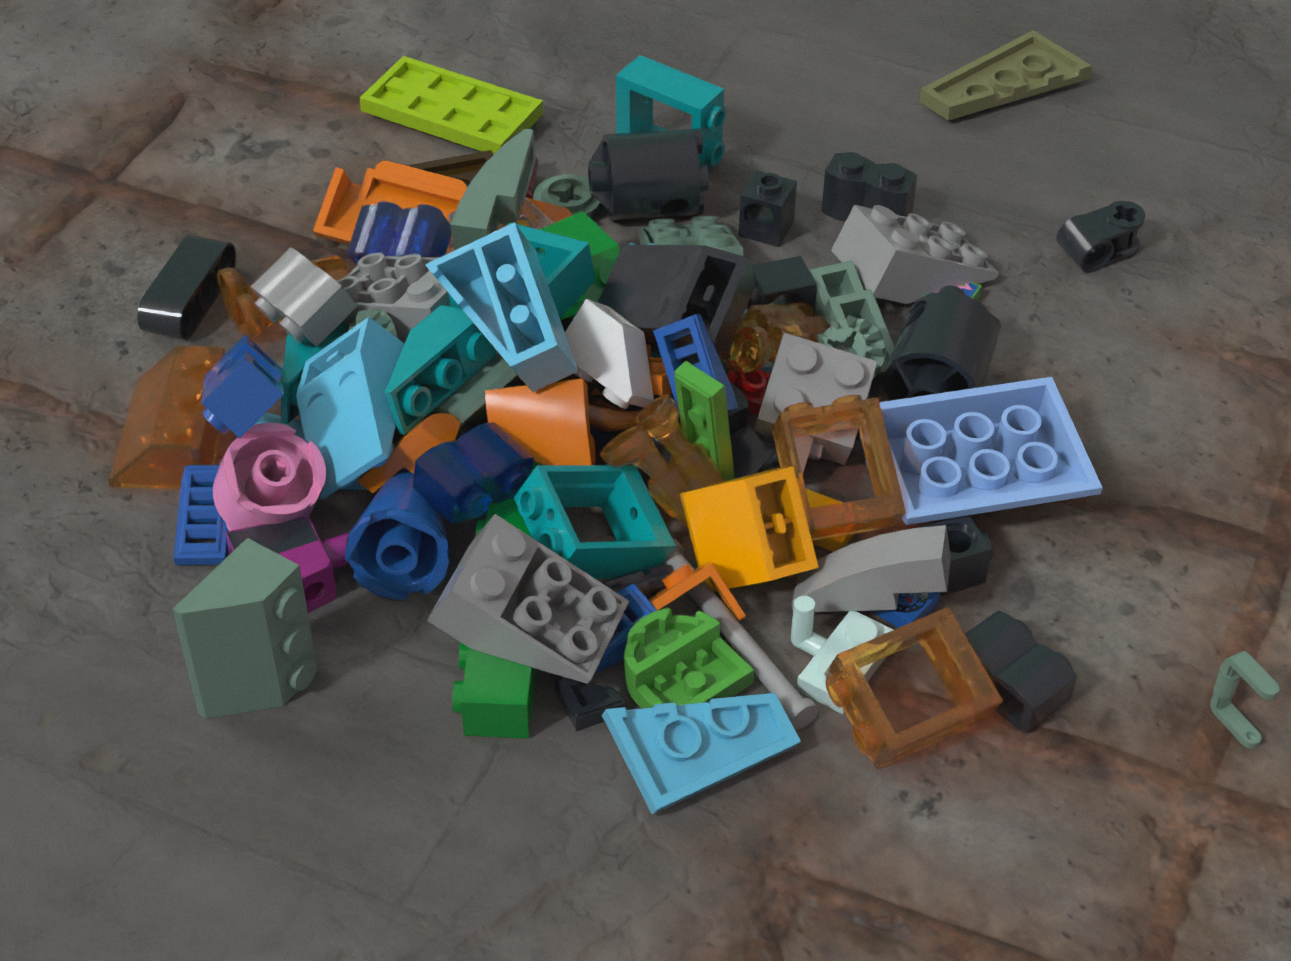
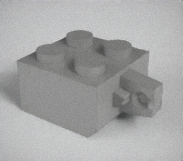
M784 333L754 430L771 443L778 444L777 448L788 451L783 467L794 466L797 482L799 483L808 458L818 461L820 458L845 465L854 445L877 361Z

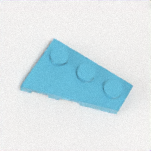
M776 693L716 698L705 703L676 705V703L655 704L653 708L626 710V707L606 709L602 714L652 815L779 756L801 743Z

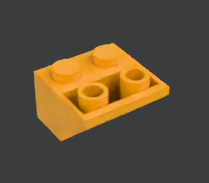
M794 466L775 468L680 493L698 567L707 561L711 562L728 589L772 581L819 568ZM709 578L704 580L714 592L717 591Z

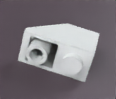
M586 299L565 332L578 372L574 374L588 382H591L593 378L605 386L602 394L608 400L624 409H627L630 404L649 409L654 401L644 332L610 307Z

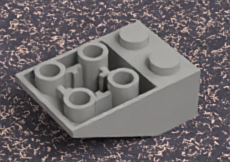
M854 205L831 249L841 262L852 260L862 286L865 290L871 289L875 298L904 304L915 302L922 298L923 295L937 292L944 286H959L970 282L980 284L996 279L999 274L986 260L987 254L980 248L970 244L964 238L965 231L957 225L947 221H943L941 225L930 223L922 216L909 213L907 217L896 215L890 209L880 205H875L873 209Z
M372 253L361 258L358 261V266L346 277L337 281L358 305L343 322L349 324L356 321L358 311L381 309L390 316L396 328L398 339L405 344L412 328L440 305L450 306L447 290L425 266V264L438 258L421 257L419 254H410L403 257L384 256L383 253Z
M494 514L469 545L427 621L472 650L588 684L629 601Z

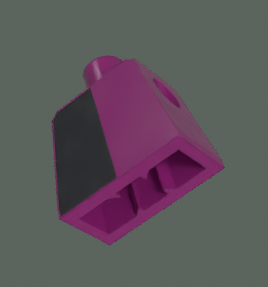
M298 517L282 523L262 524L225 532L230 554L249 538L300 566L308 613L332 602L337 596L333 570L349 565V561L346 563L345 559L348 533L320 541L311 520L306 517Z

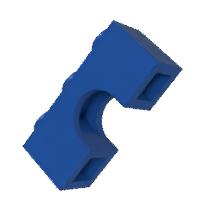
M245 334L205 375L201 403L206 409L202 414L221 433L226 434L231 430L236 436L241 438L284 395L283 385L278 381L282 377V367Z

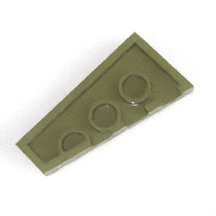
M1032 30L922 87L919 102L946 120H952L1090 79L1092 65Z

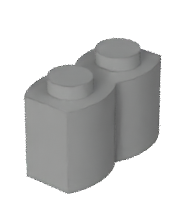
M291 247L250 287L259 297L254 303L255 306L274 324L281 318L282 321L279 325L299 344L306 338L312 344L318 346L358 306L336 280L322 269L313 265L307 258Z

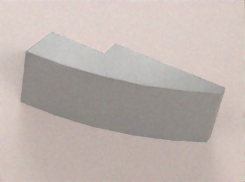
M946 525L912 528L878 535L847 545L818 559L819 568L798 573L792 600V610L794 600L799 596L811 597L815 601V612L897 610L899 593L947 592L951 555Z

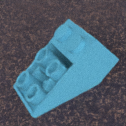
M370 317L305 362L296 398L305 441L309 443L311 440L318 447L326 466V481L319 496L321 500L340 488H348L357 477L369 469L382 466L393 452L394 445L392 439L396 423L385 390L404 343Z

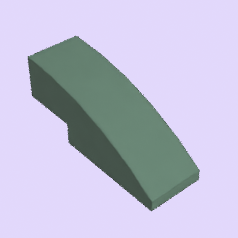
M524 129L505 143L484 164L469 184L451 222L454 251L497 231L500 224L508 225L510 222L518 224L536 161L534 130Z
M852 260L810 269L809 271L817 283L814 314L823 332L825 333L830 328L831 321L839 322L847 319L848 315L859 319H867L879 329L885 341V360L876 377L885 376V371L895 346L871 289H863ZM853 343L849 347L844 345L836 347V349L852 354L857 353L852 348Z

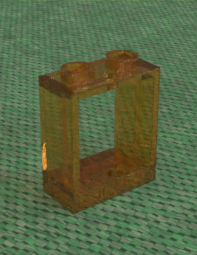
M847 395L834 400L832 405L813 407V404L810 402H802L786 407L779 414L772 427L780 468L794 466L812 541L892 528L897 525L906 514L878 398L862 400L860 395ZM859 428L875 498L810 508L794 438Z
M949 607L837 654L824 673L829 697L837 707L843 708L852 724V736L858 750L864 756L870 757L876 769L986 720L1003 702ZM920 642L956 707L896 734L860 668Z

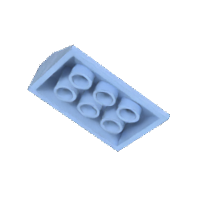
M1053 377L865 404L859 438L860 448L872 480L906 525L1099 495L1102 492L1103 487Z

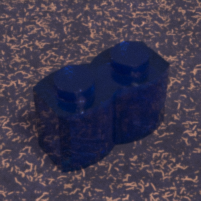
M380 201L377 205L361 206L347 255L356 266H358V261L361 258L372 253H383L384 256L399 257L419 254L421 257L440 258L446 255L452 236L451 224L440 209L427 204H420L417 208L402 209L394 203Z
M485 423L469 430L456 442L450 441L439 444L422 454L415 461L412 487L450 523H460L468 519L480 517L486 512L491 503H500L508 499H514L532 473L534 457L496 423Z

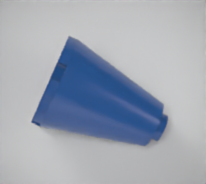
M407 468L399 470L384 483L348 535L345 549L346 563L349 561L354 571L353 577L358 584L373 594L394 600L407 599L408 593L424 590V595L433 591L445 578L450 561V549L435 483L427 473L419 477Z

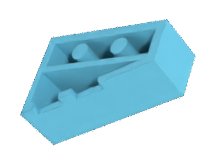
M515 222L425 264L532 392L578 372L537 252Z

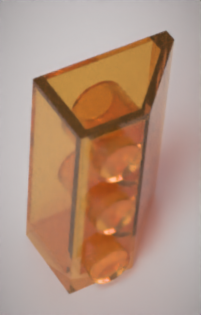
M177 345L138 378L108 479L110 487L181 489L185 466L214 465L221 432L202 414L206 407L201 401L205 375L226 354L225 347Z

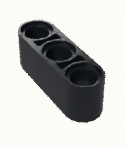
M187 235L142 297L137 315L139 328L150 333L183 340L189 339L234 272L236 264L235 246L230 242Z

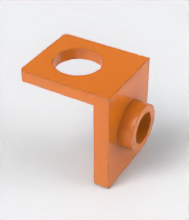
M708 561L692 570L688 563L662 579L666 588L648 599L655 609L659 610L709 578L735 618L741 620L746 616L714 565Z

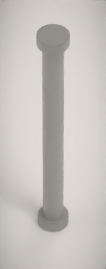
M673 539L676 547L663 563L669 564L673 572L687 563L694 570L693 566L683 556L684 548L676 539ZM702 581L687 591L704 613L720 622L721 634L740 657L754 669V674L769 692L776 693L794 729H802L809 725L818 714L819 709L810 698L803 699L709 585Z

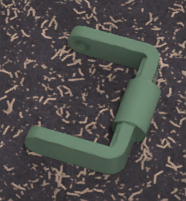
M1241 651L1226 658L1220 666L1213 687L1214 693L1210 706L1214 715L1244 747L1255 749L1261 742V734L1232 704L1231 700L1236 693L1241 677L1260 697L1266 700L1275 699L1278 696L1280 687L1249 653Z

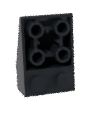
M623 245L598 303L610 307L642 330L645 334L646 344L651 345L655 349L659 348L653 330L700 314L723 365L755 288V280L749 257L706 245ZM692 334L673 341L676 349L694 343ZM698 354L687 357L689 359L700 361Z

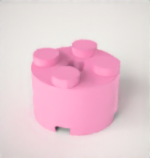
M260 423L253 425L241 438L237 437L229 445L213 485L215 506L222 519L226 522V527L229 531L262 524L282 523L298 517L309 518L326 481L324 458L318 447L311 440L307 443L295 434V429L287 425Z

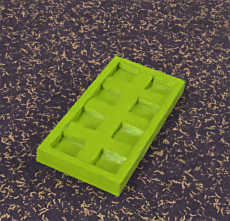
M402 56L360 97L362 112L479 151L492 150L493 155L522 130L530 129L543 115V100L406 56Z

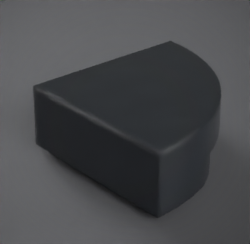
M569 678L555 680V692L576 732L605 722L602 714L606 709L626 707V701L621 694L610 686L604 688L596 684H586Z

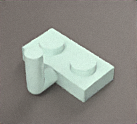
M799 596L794 600L791 642L795 647L814 657L798 676L796 690L844 714L895 646L897 631L861 613L849 611L830 637L826 639L813 632L815 601L809 596Z

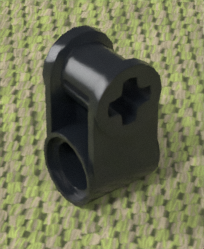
M1121 200L1113 202L1109 206L1068 219L1058 230L1056 241L1083 272H1095L1104 266L1129 259L1137 254L1139 250L1137 233L1138 229L1145 222V211L1141 206L1131 201Z

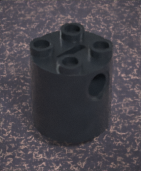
M701 129L604 134L601 143L590 161H588V184L590 195L594 196L606 208L608 219L613 221L703 214V191H708L709 174L707 165H699L698 154H702L703 150Z
M944 286L939 292L930 293L918 299L908 312L885 371L884 387L890 401L982 387L997 345L1001 328L1000 321L983 304L966 295L957 286Z

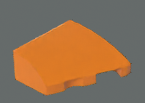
M583 378L554 382L534 392L527 385L485 390L488 423L492 441L497 450L515 457H526L534 460L537 465H596L595 441L590 433L588 387Z
M445 413L433 414L427 417L405 435L392 442L394 448L389 459L378 468L373 467L360 475L358 482L374 493L402 468H407L414 475L422 477L452 451L461 421L453 415Z

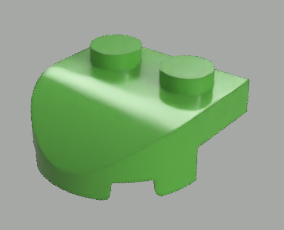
M670 608L657 610L641 618L628 633L624 653L625 682L629 694L641 708H653L655 704L676 703V705L705 703L711 699L733 697L753 684L754 669L720 638V622L704 612L697 611L695 617L672 615Z

